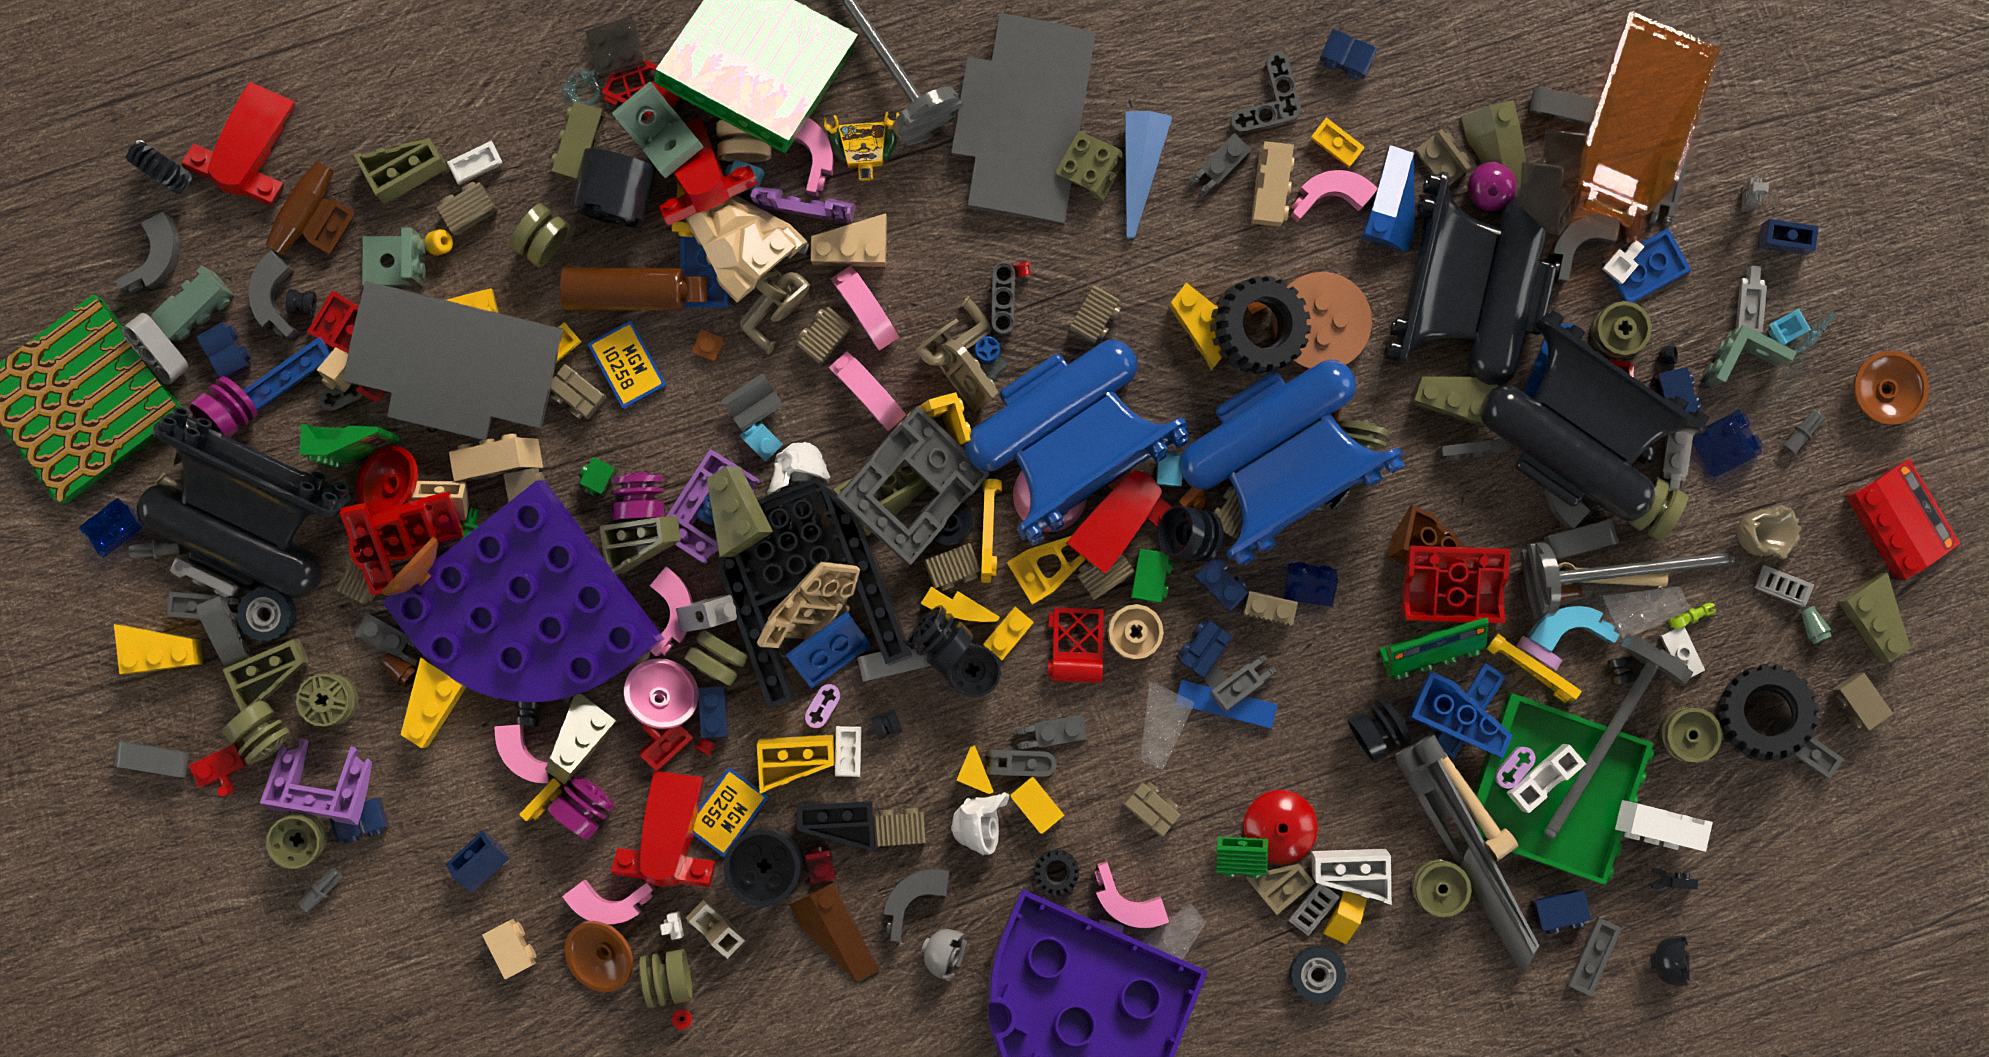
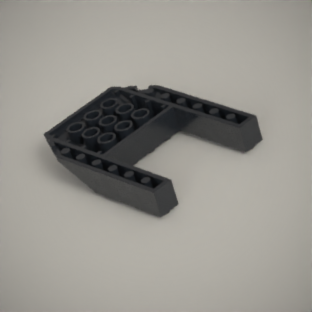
M817 477L757 500L773 533L737 556L720 557L718 562L721 579L727 595H731L736 607V620L768 709L774 710L797 700L778 648L760 647L757 644L762 630L768 621L764 608L783 601L820 562L852 565L860 569L856 585L885 664L890 666L913 657L909 646H907V639L880 566L860 520L836 499L837 495Z

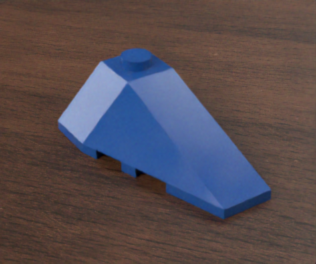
M1390 145L1377 185L1378 190L1374 194L1361 239L1408 253L1415 232L1414 153Z
M1430 671L1416 693L1406 718L1500 758L1504 757L1513 736L1496 719L1483 710L1473 698H1470L1454 681Z

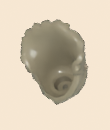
M1780 505L1775 508L1760 509L1744 516L1739 521L1735 534L1738 543L1750 554L1761 557L1763 555H1772L1780 559H1786L1800 541L1799 532L1801 527L1798 526L1799 519L1795 518V512L1791 508Z

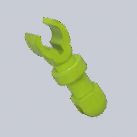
M1706 603L1701 605L1700 608H1691L1687 610V613L1668 618L1670 628L1674 627L1676 630L1686 626L1689 622H1698L1701 617L1713 615L1716 609H1708L1715 606V604Z

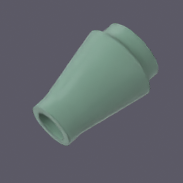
M1814 606L1800 612L1803 617L1808 640L1811 639L1813 645L1832 637L1830 633L1831 628Z

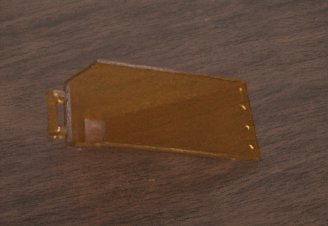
M1629 12L1583 146L1579 189L1588 193L1582 207L1583 209L1588 211L1592 209L1621 221L1622 225L1630 227L1636 213L1640 215L1650 213L1676 186L1717 62L1720 47L1635 12ZM1596 197L1626 208L1627 211L1625 213L1596 201Z

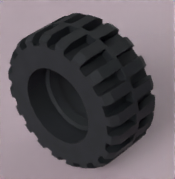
M1257 276L1236 283V285L1224 291V296L1219 297L1216 302L1218 308L1212 311L1211 318L1215 319V323L1210 324L1211 332H1215L1216 338L1212 339L1214 346L1219 345L1221 348L1218 352L1222 358L1228 357L1230 359L1228 361L1229 365L1234 368L1239 366L1240 371L1246 373L1262 374L1290 365L1292 360L1297 359L1302 354L1300 349L1306 347L1309 341L1305 338V335L1311 332V326L1307 325L1310 313L1304 310L1303 306L1306 305L1304 298L1299 299L1296 296L1299 292L1294 287L1287 288L1288 283L1282 279L1275 281V278L1272 276L1262 278ZM1260 302L1272 310L1277 319V337L1268 348H1260L1254 345L1244 332L1243 316L1246 308L1251 303Z
M1760 664L1758 667L1754 668L1752 666L1739 673L1725 687L1719 699L1720 705L1717 708V716L1720 718L1719 723L1721 730L1724 731L1726 742H1731L1734 746L1733 749L1737 753L1742 752L1746 754V758L1751 760L1760 759V762L1780 761L1791 757L1805 747L1815 734V727L1819 723L1817 712L1820 709L1819 703H1815L1814 700L1816 694L1813 689L1809 690L1807 687L1808 681L1804 677L1800 679L1796 676V671L1792 669L1787 671L1783 669V666L1777 664L1774 666ZM1768 690L1779 694L1786 700L1790 707L1792 718L1788 728L1783 733L1776 736H1764L1750 727L1744 715V707L1752 694Z

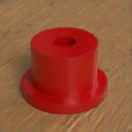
M1031 261L1012 265L1015 268L1017 277L1031 274L1029 266Z
M702 738L698 746H694V749L711 757V751L715 745Z
M685 1009L677 1010L672 1016L673 1025L680 1030L688 1028L692 1022L690 1012Z

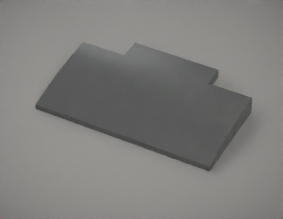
M1000 13L992 61L967 57L960 98L963 105L958 110L951 155L975 158L968 209L1059 224L1065 223L1071 181L1058 176L1056 170L1076 134L1080 131L1096 32Z
M366 281L353 329L343 381L392 392L387 417L486 440L488 438L492 417L540 428L544 422L563 329Z

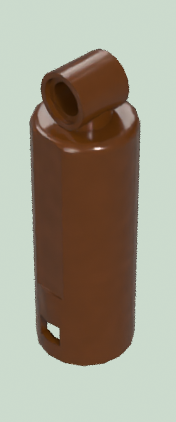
M565 266L560 279V297L565 311H682L686 302H707V277H685L684 270L679 268Z

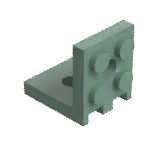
M651 82L612 112L613 116L640 146L664 178L668 177L703 148V145ZM647 111L652 112L649 119L641 120L643 113Z
M411 227L401 228V236H363L362 285L364 286L365 282L369 281L389 287L424 286V281H422L426 274L424 257L422 256L426 251L424 237ZM387 255H392L395 259L393 266L390 268H385L382 265V260Z
M1742 325L1741 328H1735L1733 332L1729 331L1725 340H1721L1714 352L1717 356L1714 362H1710L1704 371L1706 378L1703 384L1712 388L1725 383L1742 349L1777 367L1793 361L1797 352Z

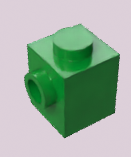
M592 457L589 465L585 464L580 472V484L586 486L585 492L595 497L599 493L605 496L611 485V478L615 477L618 469Z

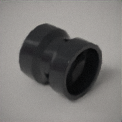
M289 289L285 301L286 312L296 314L300 311L304 315H314L317 305L316 292L306 291L300 293L297 289Z
M1632 656L1607 660L1608 668L1612 671V676L1610 677L1612 685L1636 681V674L1632 671L1631 667L1633 665Z
M516 701L517 715L514 716V724L539 726L537 711L540 709L541 702Z
M895 709L888 711L884 716L876 715L871 717L879 740L885 739L887 735L892 733L895 735L902 733Z

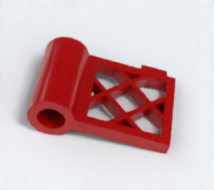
M623 50L601 92L605 95L604 100L615 106H618L619 103L623 104L627 101L623 97H632V94L637 93L646 85L643 73L650 70L656 71L658 65ZM627 58L636 62L638 70L625 74L623 66ZM640 75L642 86L630 90L627 79ZM623 80L626 88L625 92L615 94L610 91L614 83ZM651 82L674 110L680 97ZM647 111L643 114L648 116L647 119H649L652 112Z
M1054 608V613L1049 612V628H1053V660L1048 662L1047 677H1052V682L1102 683L1104 609ZM1059 614H1070L1076 622L1065 630L1059 624ZM1075 614H1082V616L1078 618ZM1087 615H1098V625L1092 631L1081 622ZM1077 624L1088 633L1079 643L1069 634ZM1060 629L1063 632V634L1058 638V632ZM1097 629L1098 638L1093 634ZM1066 635L1075 647L1069 652H1058V642ZM1091 636L1098 644L1097 653H1087L1080 645Z

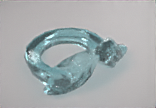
M579 70L566 79L564 86L561 87L562 90L568 92L573 102L576 101L586 105L594 104L599 98L601 91L594 77L595 70ZM576 77H580L582 80L593 85L595 95L591 100L581 101L576 97Z

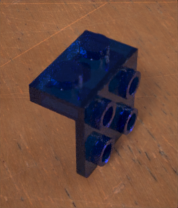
M1739 409L1708 425V430L1704 435H1693L1692 443L1712 477H1717L1756 458L1762 453V443L1756 434H1752L1747 415L1741 413Z

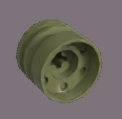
M1338 421V425L1343 431L1348 432L1346 434L1367 449L1374 451L1375 448H1387V443L1377 438H1389V430L1366 421Z
M317 674L309 677L301 684L297 692L296 705L299 714L306 722L315 726H337L347 722L354 715L358 707L359 696L356 687L348 678L338 674ZM323 696H328L329 698L326 700V704H321L320 702L323 700Z
M260 700L239 713L221 732L231 745L244 741L238 754L240 756L248 754L244 760L248 766L272 755L291 735V731L288 728L279 730L283 726L282 720L268 723L275 712L265 700Z
M298 812L279 819L271 826L266 836V848L270 858L276 864L289 869H298L308 865L323 853L327 844V831L324 823L315 815ZM299 833H301V838L304 839L300 844H298V839L294 838Z
M684 949L666 952L665 964H662L658 953L652 955V964L648 955L640 957L639 983L642 995L649 1009L656 1007L657 998L661 1007L665 1006L667 994L671 995L675 1004L692 1001L691 974Z

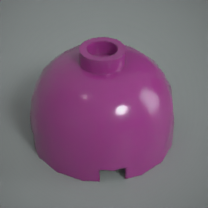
M1499 162L1483 163L1476 167L1469 177L1467 183L1468 196L1473 204L1481 210L1489 212L1500 211L1515 197L1517 191L1516 177L1509 167Z

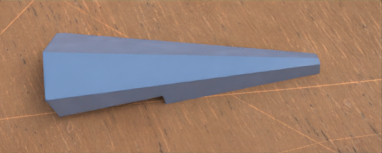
M1125 111L1126 239H1135L1172 121V116L1152 111Z

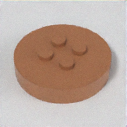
M1315 272L1304 275L1287 286V288L1294 287L1299 291L1296 295L1299 299L1304 298L1306 305L1303 306L1304 310L1310 313L1307 325L1311 326V332L1305 335V338L1309 341L1306 347L1300 349L1302 354L1297 359L1292 360V364L1304 370H1309L1316 364L1328 359L1338 360L1347 365L1362 352L1370 337L1372 315L1365 295L1352 281L1334 273ZM1272 312L1271 328L1275 341L1278 333V323Z

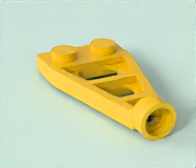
M985 479L982 482L984 518L981 582L991 583V576H996L997 556H992L994 496L996 493L1002 492V481L999 479Z
M1071 536L1028 549L1007 562L1032 605L1053 593L1086 560L1080 555L1072 562L1066 561L1061 549L1067 546L1066 543ZM1054 554L1060 559L1061 568L1053 577L1046 578L1039 569L1037 561L1040 557Z
M1500 634L1495 636L1486 649L1494 655L1496 652H1502L1554 691L1553 696L1564 704L1566 702L1572 703L1582 692L1567 680L1507 642Z

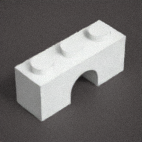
M1562 744L1521 779L1514 788H1511L1506 793L1522 812L1530 813L1548 797L1547 793L1553 787L1571 778L1586 763L1570 745Z

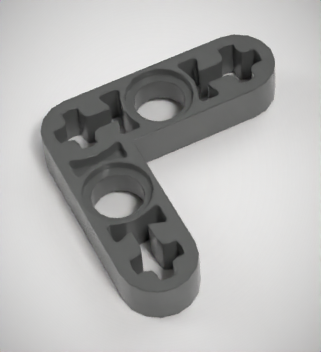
M1275 51L1271 53L1266 61V70L1275 102L1236 111L1230 121L1231 128L1236 133L1245 134L1293 122L1298 118L1301 106L1289 59L1283 52ZM1274 58H1277L1278 61H1283L1280 71L1281 74L1286 72L1287 75H1280L1274 78L1278 74L1277 67L1271 65ZM1279 81L1289 83L1290 90L1287 93H1281L1277 90L1276 85ZM1292 95L1293 98H1290L1288 102L1290 108H1295V111L1292 113V116H1289L1288 113L1283 112L1286 108V101L1280 102V99H1286ZM1262 110L1270 111L1272 120L1270 122H1262L1259 118V112ZM1254 112V121L1257 125L1254 126L1253 121H1249L1242 128L1240 124L1235 122L1238 121L1239 116H1242L1244 120L1250 119L1252 117L1251 113Z

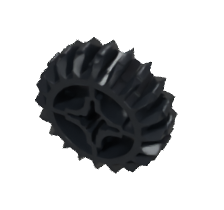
M137 140L131 145L125 156L129 163L176 194H182L190 185L192 180L191 173L142 140Z

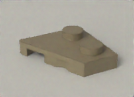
M1300 864L1267 871V876L1262 875L1259 878L1245 877L1276 915L1315 884Z

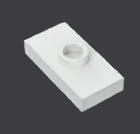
M492 141L447 162L458 185L503 165Z
M1685 627L1673 629L1660 636L1666 651L1686 664L1688 669L1694 672L1692 676L1705 671Z
M836 726L835 776L860 777L861 727Z

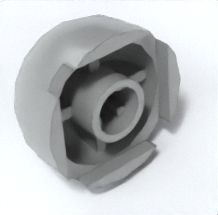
M941 929L934 933L930 939L927 938L922 946L924 962L931 974L946 981H950L955 976L952 970L954 966L960 967L966 952L967 941L963 940V938L967 937L966 934L952 929Z

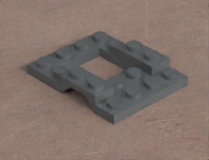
M917 406L867 459L866 464L836 496V499L907 565H911L941 531L957 507L974 493L990 473L976 468L968 460L965 449L923 409ZM902 461L936 492L908 529L872 496Z

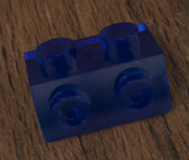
M116 498L82 524L79 530L89 538L98 555L105 558L140 531L143 526L133 509L121 499Z
M1303 562L1288 563L1284 599L1333 607L1338 584L1336 569L1326 565L1319 567L1310 566Z

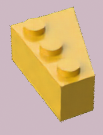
M1186 283L1171 301L1169 307L1212 371L1222 358L1218 353L1221 350L1220 346H1214L1212 340L1216 338L1215 332L1210 330V324L1215 323V319L1211 318L1212 311L1218 307Z
M114 624L119 674H134L203 665L201 641L198 639Z
M834 736L759 739L757 743L760 794L776 786L787 784L794 779L802 776L805 777L833 766L835 761Z

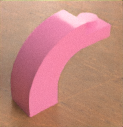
M809 118L794 142L804 145L812 155L813 163L806 191L808 195L817 197L819 190L823 191L826 177L822 176L823 173L833 175L834 159L826 134L816 122Z
M1343 170L1327 171L1311 178L1301 187L1299 192L1305 199L1300 196L1291 206L1294 211L1290 217L1298 222L1316 201L1327 196L1340 197L1360 211L1378 188L1359 174Z
M852 266L831 278L834 286L850 306L879 351L899 338L883 309Z
M848 351L829 367L887 431H890L906 416L905 412L888 392Z
M665 567L650 585L664 597L670 609L669 623L661 634L664 640L650 650L655 656H659L661 653L666 655L674 645L671 642L673 639L683 643L690 632H681L676 608L691 604L693 600L684 581L669 567Z
M524 725L494 726L498 752L511 771L532 782L549 783L552 780V774L545 770L548 762L536 759L528 751L525 744Z
M1107 861L1097 864L1099 870L1095 871L1098 885H1104V889L1095 892L1102 906L1112 917L1121 923L1138 928H1151L1169 923L1160 896L1144 902L1126 900L1118 893Z
M584 880L562 897L578 915L589 921L617 924L628 921L640 914L642 911L636 903L639 902L641 906L653 897L651 892L656 888L647 882L626 899L610 901L600 897L588 881Z

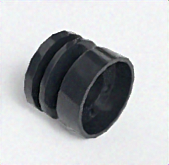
M1182 505L1171 506L1166 510L1160 519L1157 529L1158 544L1165 555L1202 563L1210 561L1217 555L1224 539L1222 521L1216 513Z
M942 605L936 606L921 618L907 640V646L911 649H916V653L919 656L929 652L926 661L938 672H943L953 665L967 649L973 638V632L963 623L956 622L952 625L954 616L951 613L946 614L947 611Z
M970 643L958 660L945 670V677L949 685L962 695L971 698L982 697L992 692L998 685L1001 676V667L996 655L988 648L975 643ZM969 663L977 666L972 676L970 673L965 672V669L969 668Z
M1385 697L1377 700L1380 710L1374 703L1369 705L1371 718L1363 711H1359L1347 718V723L1353 735L1373 763H1377L1389 755L1386 746L1387 742L1397 750L1401 748L1398 738L1404 744L1411 742L1404 719Z

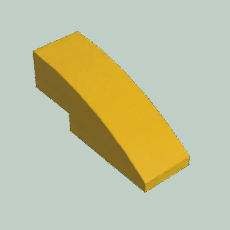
M931 587L921 602V605L931 610L938 605H942L947 611L946 614L951 613L955 619L964 621L998 622L1000 618L958 591L954 598L951 599Z

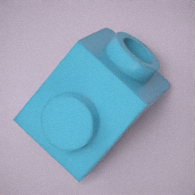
M1798 308L1772 322L1769 334L1773 340L1785 345L1811 329Z
M760 421L740 434V437L765 462L783 445Z

